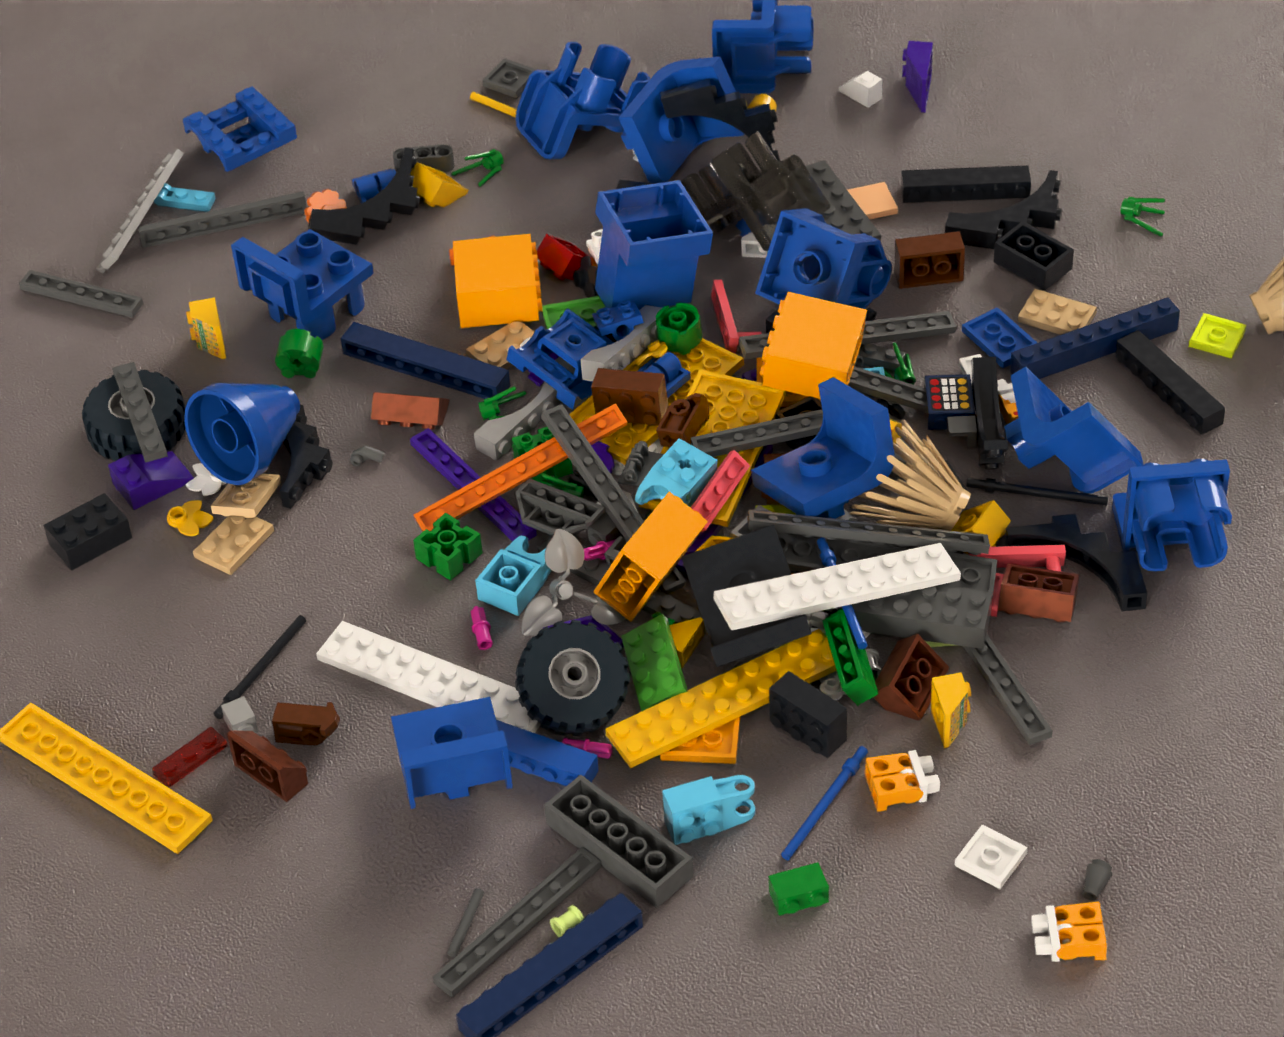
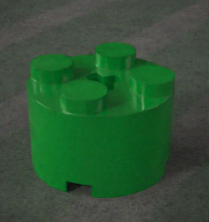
M676 303V307L671 308L667 305L656 314L659 342L666 343L668 351L686 355L701 342L702 328L700 315L693 305Z
M290 329L286 331V334L280 337L275 363L281 370V374L286 378H292L294 375L314 378L320 366L324 348L323 341L318 336L316 338L311 336L310 331L304 329Z

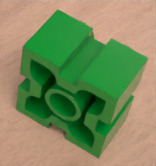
M549 428L538 429V434L533 436L525 433L513 437L514 459L552 439L554 436ZM567 458L531 479L541 483L542 480L547 481V479L542 477L543 474L554 475L556 478L573 473L572 462Z
M447 513L443 514L433 523V530L431 532L426 529L413 540L416 559L429 568L436 566L437 573L450 581L464 570L463 563L471 564L483 553L480 533L467 525L463 529L460 528V521Z

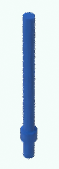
M819 538L817 544L821 552L820 559L822 564L826 567L836 565L835 554L830 550L826 539ZM852 604L842 606L858 648L865 649L868 644Z
M860 746L852 758H848L843 764L839 776L781 853L785 860H790L850 776H854L860 769V763L868 753L865 747Z

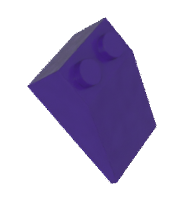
M908 41L907 49H903V61H906V65H903L902 77H906V87L920 111L926 113L932 78L933 42Z
M173 451L167 452V457L146 463L142 454H132L108 464L113 485L133 510L186 485V483L194 479L193 475Z

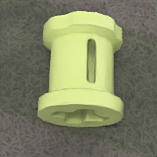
M571 905L566 913L558 918H552L550 925L555 934L560 938L566 930L582 922L584 917L576 906Z

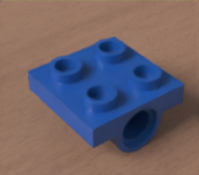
M388 169L352 179V186L360 202L363 203L381 192L396 175V170Z
M622 301L618 306L601 308L597 310V313L592 314L601 337L612 333L616 341L629 335L634 330L633 326L644 323L634 301Z
M666 352L660 358H652L637 370L639 372L664 374L667 397H670L691 379L690 371L682 368L680 360L671 352Z

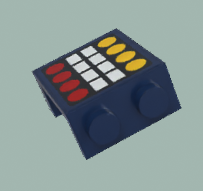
M970 374L925 375L924 388L926 389L928 407V430H947V417L975 416Z

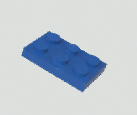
M998 307L962 324V332L989 357H996V363L1002 368L1010 365L1011 352L1037 343Z

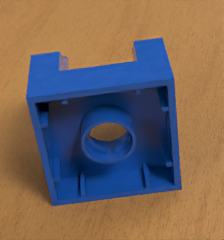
M807 208L784 210L780 213L755 294L777 304H780L781 300H785L787 292L866 309L885 290L891 277L892 264L887 260L879 239L865 233L851 235L826 224L823 215ZM818 273H820L816 279L812 280Z

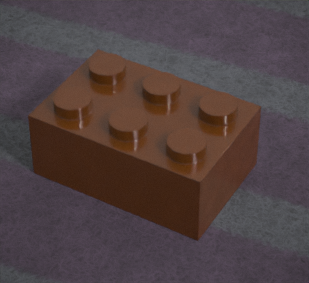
M960 231L895 239L894 273L899 289L964 281L965 247Z
M604 368L597 369L591 385L595 414L616 403L627 423L659 425L669 407L664 374Z

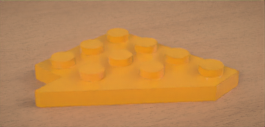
M741 716L660 754V761L736 764Z

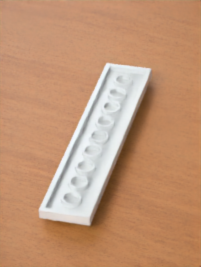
M937 543L714 591V600L730 629L736 630L960 581L961 572L942 544Z
M344 621L338 625L316 653L317 660L435 707L490 697L496 720L533 733L541 725L536 719L532 720L527 715V709L522 707L519 702L520 696L516 688Z

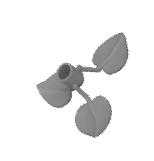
M556 529L545 550L546 565L557 573L565 571L562 576H559L558 579H555L550 584L549 591L552 595L553 604L551 599L544 595L534 598L529 603L522 619L523 635L536 636L543 627L562 621L561 611L555 608L558 605V598L566 600L571 596H575L595 603L591 609V616L597 622L604 625L618 624L627 619L597 595L595 599L574 592L572 584L565 581V578L570 574V569H579L583 565L585 557L581 543L575 536L565 530Z

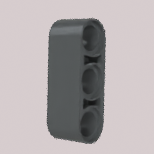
M449 145L408 147L413 148V156L416 157L415 164L418 162L444 173L454 169L453 149ZM399 148L393 152L396 172L398 171L404 148Z

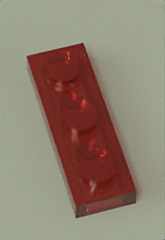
M209 727L152 768L153 775L170 788L228 746L227 740L213 727Z

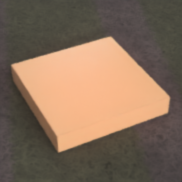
M885 182L847 190L869 220L898 214V207Z

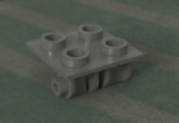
M639 441L631 450L618 484L639 488L651 468L664 454L648 451L647 443Z

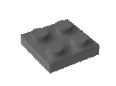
M504 58L482 80L483 87L517 98L524 91L530 74L537 69Z

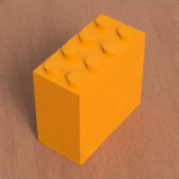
M530 234L453 241L460 328L509 324L515 321H539L538 312L543 311L536 242H531Z
M787 292L785 300H781L778 313H780V316L776 315L774 318L773 328L775 330H770L767 344L770 345L768 347L765 346L763 350L762 360H765V362L762 363L760 375L763 376L762 385L820 399L818 384L834 377L849 385L863 340L867 310Z
M668 492L621 549L593 593L632 622L682 559L681 557L685 555L708 521L699 512L686 505L681 498Z

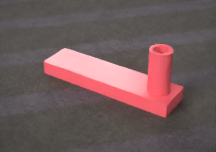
M713 280L711 300L726 350L736 354L740 337L762 334V332H737L723 281Z
M735 450L728 453L691 506V509L699 512L708 521L701 532L707 530L750 467Z
M1065 545L990 547L989 554L973 555L968 553V555L996 559V568H1006L1009 563L1028 567H1046L1047 570L1061 572V566H1064L1066 550Z

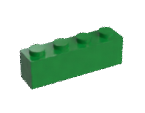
M842 608L823 619L822 622L842 690L858 706L879 693L866 650L858 648Z

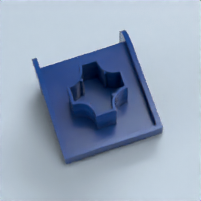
M721 57L680 60L664 66L653 75L619 116L624 129L621 135L627 150H634L648 182L655 184L668 182L689 154L697 146L708 140L745 135L732 125L714 118L704 116L666 118L661 101V92L710 79L711 85L715 84L718 97L736 92Z
M1027 367L1011 375L1019 418L1005 425L1004 428L1006 438L1015 449L1018 460L1028 469L1056 455L1069 467L1073 486L1081 493L1090 494L1128 475L1129 467H1140L1143 465L1141 452L1090 402L1072 411Z
M833 377L818 384L823 422L816 437L808 444L751 470L754 487L796 515L833 519L845 515L844 504L848 503L850 499L882 484L883 482L878 481L876 476L882 474L888 477L894 466L887 461L888 455L895 457L888 408Z
M490 697L391 717L410 809L416 808L414 798L446 792L449 800L469 796V787L504 780L507 789L513 788L504 730H498Z

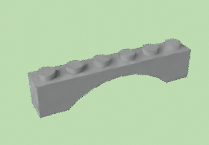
M645 305L639 310L644 323L636 325L634 330L625 338L608 346L591 350L581 358L582 380L593 381L598 368L623 370L643 353L649 344L657 341L656 314L662 308Z
M558 357L555 360L574 374L575 368L564 359ZM544 381L539 394L525 407L510 415L488 420L474 433L476 450L497 461L510 450L513 437L528 433L542 420V412L554 408L561 403L556 398L557 390Z

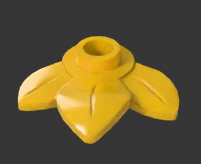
M659 340L652 342L647 346L648 350L634 359L631 365L636 364L639 366L649 357L651 359L662 357L668 350L666 343L659 342Z
M194 500L188 501L182 506L171 508L167 515V523L172 527L178 528V531L183 535L196 536L199 534V528L207 527L214 518L212 515L201 511L202 501Z

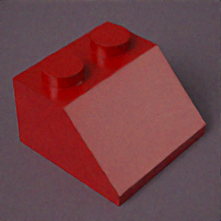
M549 234L545 235L537 249V259L540 260L539 264L548 270L552 269L554 271L553 275L563 281L565 278L573 280V273L580 268L582 257L588 255L573 243Z

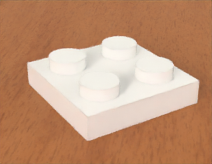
M981 825L955 859V866L1001 889L1026 856L1028 847Z

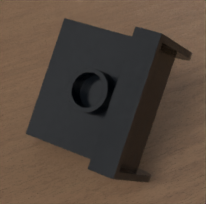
M774 524L681 557L710 639V649L717 667L812 634L806 614L731 630L714 600V591L792 575Z

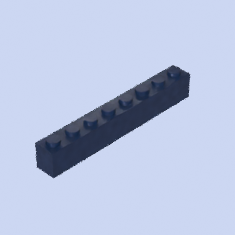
M1167 297L1011 352L1010 373L1014 374L1027 367L1038 379H1042L1115 353L1117 340L1137 330L1149 340L1177 331L1180 310Z
M353 322L340 338L343 355L476 397L487 399L510 388L509 370L367 325Z
M622 893L608 899L602 907L594 913H589L575 927L566 930L559 939L547 944L540 953L533 958L527 959L513 973L505 975L498 984L491 989L485 990L471 1004L463 1006L456 1014L458 1030L465 1037H497L643 927L642 911Z

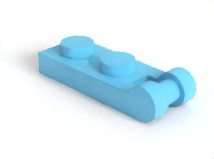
M165 183L154 203L164 207L208 212L216 197L214 192L175 188Z

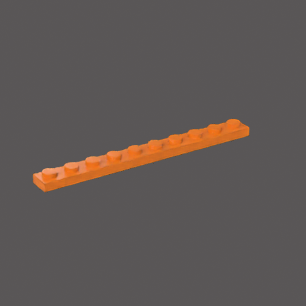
M615 403L577 424L590 445L627 426V420ZM555 437L417 512L414 514V519L422 532L426 529L431 532L433 530V523L443 514L447 513L455 519H459L569 457Z

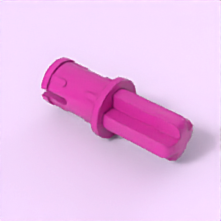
M616 539L609 542L599 541L595 546L584 548V560L589 561L597 558L605 560V552Z
M474 606L473 610L470 611L473 622L472 632L476 635L478 648L487 650L493 645L489 632L491 625L486 619L484 608Z
M564 738L562 741L564 744L596 754L598 758L609 759L613 752L611 744L592 742L588 738L585 741Z

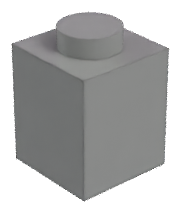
M244 696L221 705L224 721L229 730L259 732L255 715Z

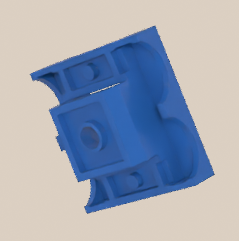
M253 86L236 93V101L207 115L198 111L183 118L185 132L188 134L193 131L208 154L214 151L220 158L226 172L297 139L295 125ZM248 117V124L227 134L221 131V129Z
M567 308L555 325L546 330L542 325L538 327L530 340L521 348L515 349L511 345L508 349L506 360L522 372L529 369L557 390L556 398L574 410L592 396L591 385L593 381L582 380L581 358L591 350L608 346L614 342L606 336L601 337L597 329ZM552 352L556 353L575 368L574 374L548 355Z

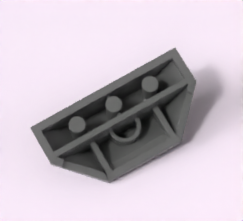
M530 478L515 492L522 524L550 535H554L556 529H562L572 535H576L593 525L606 511V508L602 505Z

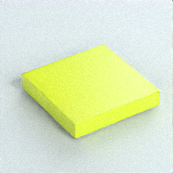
M1203 313L1189 340V347L1232 359L1246 331V325Z

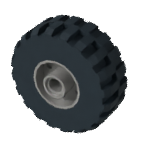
M148 370L137 371L166 451L172 450L176 446L177 441L181 440L186 429L184 419L185 404L181 390L171 379L164 377L161 373H152ZM112 375L107 380L104 379L99 382V385L90 391L89 397H86L83 404L82 418L87 438L92 448L98 453L100 452V455L117 461L127 455L142 454L117 382L114 375Z
M571 620V623L559 621L554 623L552 627L548 628L546 626L541 629L527 643L516 668L515 687L520 696L519 702L521 706L527 709V715L532 720L536 719L541 723L540 727L548 730L550 728L559 735L572 733L573 736H580L584 732L589 731L591 733L598 730L600 726L606 725L618 712L628 692L627 687L630 683V674L627 671V667L629 664L627 657H623L621 653L622 647L618 642L614 643L610 639L612 635L606 630L601 632L596 629L597 625L590 622L588 625L581 624L580 620ZM568 675L574 676L577 681L571 680Z

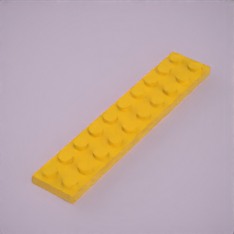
M819 628L810 635L793 640L701 683L685 693H680L605 728L606 736L631 769L768 704L769 688L788 671L809 684L837 671L828 639Z
M31 702L0 729L1 743L177 854L213 821L212 815Z

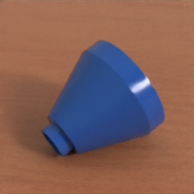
M214 383L194 393L189 398L184 416L187 436L196 456L211 474L225 483L243 485L262 475L267 470L296 420V415L300 411V402L295 392L286 386Z

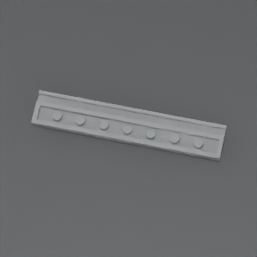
M178 148L172 154L168 152L161 162L163 164L156 169L153 174L154 178L147 183L145 192H142L138 197L137 205H134L129 211V217L119 227L121 229L120 232L118 231L111 240V246L109 245L103 252L102 256L104 257L96 268L100 273L103 274L119 258L184 153Z

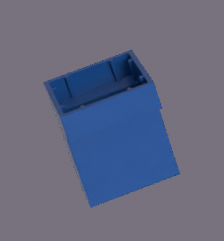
M677 180L598 192L595 214L603 225L595 290L605 307L612 308L618 306L622 301H634L639 310L645 305L662 308L667 305L674 306L676 303H691L698 258L700 255L710 254L713 232L681 181Z

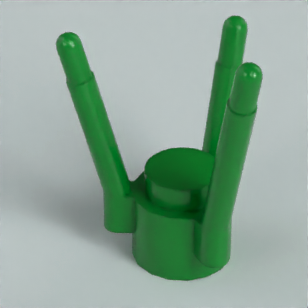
M495 149L466 156L465 160L484 158L481 161L452 172L451 175L455 176L483 165L487 170L490 169L492 171L478 183V186H482L495 173L502 170L501 165L504 164L502 154Z
M1130 196L1124 198L1120 211L1121 215H1125L1124 220L1132 221L1154 234L1163 236L1162 232L1138 220L1135 216H1139L1141 211L1164 214V210L1145 207L1141 204L1165 202L1164 198H1134Z
M893 343L894 352L900 367L895 369L894 377L884 369L885 376L914 385L916 378L913 374L910 356L906 354V367L897 344Z
M513 386L493 397L484 399L483 402H479L478 406L482 419L492 420L504 417L496 416V414L500 413L498 405L524 396L526 391L502 398L516 390V387Z
M547 474L542 475L543 478L552 482L542 480L541 483L583 498L584 487Z

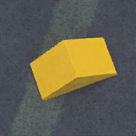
M698 617L669 625L681 668L685 666L705 635L703 618Z

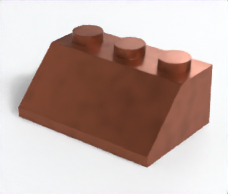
M373 392L371 419L378 420L380 425H391V421L400 422L401 427H413V423L422 424L423 429L435 430V425H443L450 399Z
M1008 563L1001 583L998 610L1011 615L1018 613L1029 615L1032 618L1043 617L1053 619L1056 622H1071L1080 575Z
M919 634L899 640L875 681L879 694L873 698L885 710L919 721L931 702L932 678L944 676L949 666Z
M230 730L227 733L234 765L285 802H288L308 785L307 769L303 763L294 761L283 749L274 747L266 737H260L253 731Z

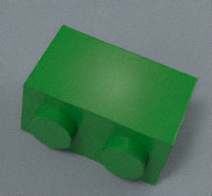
M819 862L768 876L769 893L779 916L787 913L792 914L809 907H818L829 902V886Z

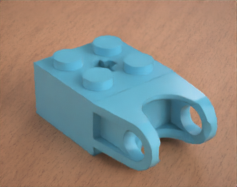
M679 438L656 462L644 478L636 492L635 502L642 505L653 499L662 500L668 492H671L690 507L716 472L718 460Z
M521 535L504 550L500 549L475 580L478 600L519 616L544 585L552 571L545 563L546 548L536 554L527 553L529 547L528 538Z
M736 775L713 780L712 776L662 790L664 822L673 843L677 845L688 843L701 837L712 836L751 820L755 815L756 808L753 801L748 798L754 794V781L745 775ZM739 783H745L749 785V788L744 791H738L735 786ZM748 806L750 811L742 814L737 812L736 808Z

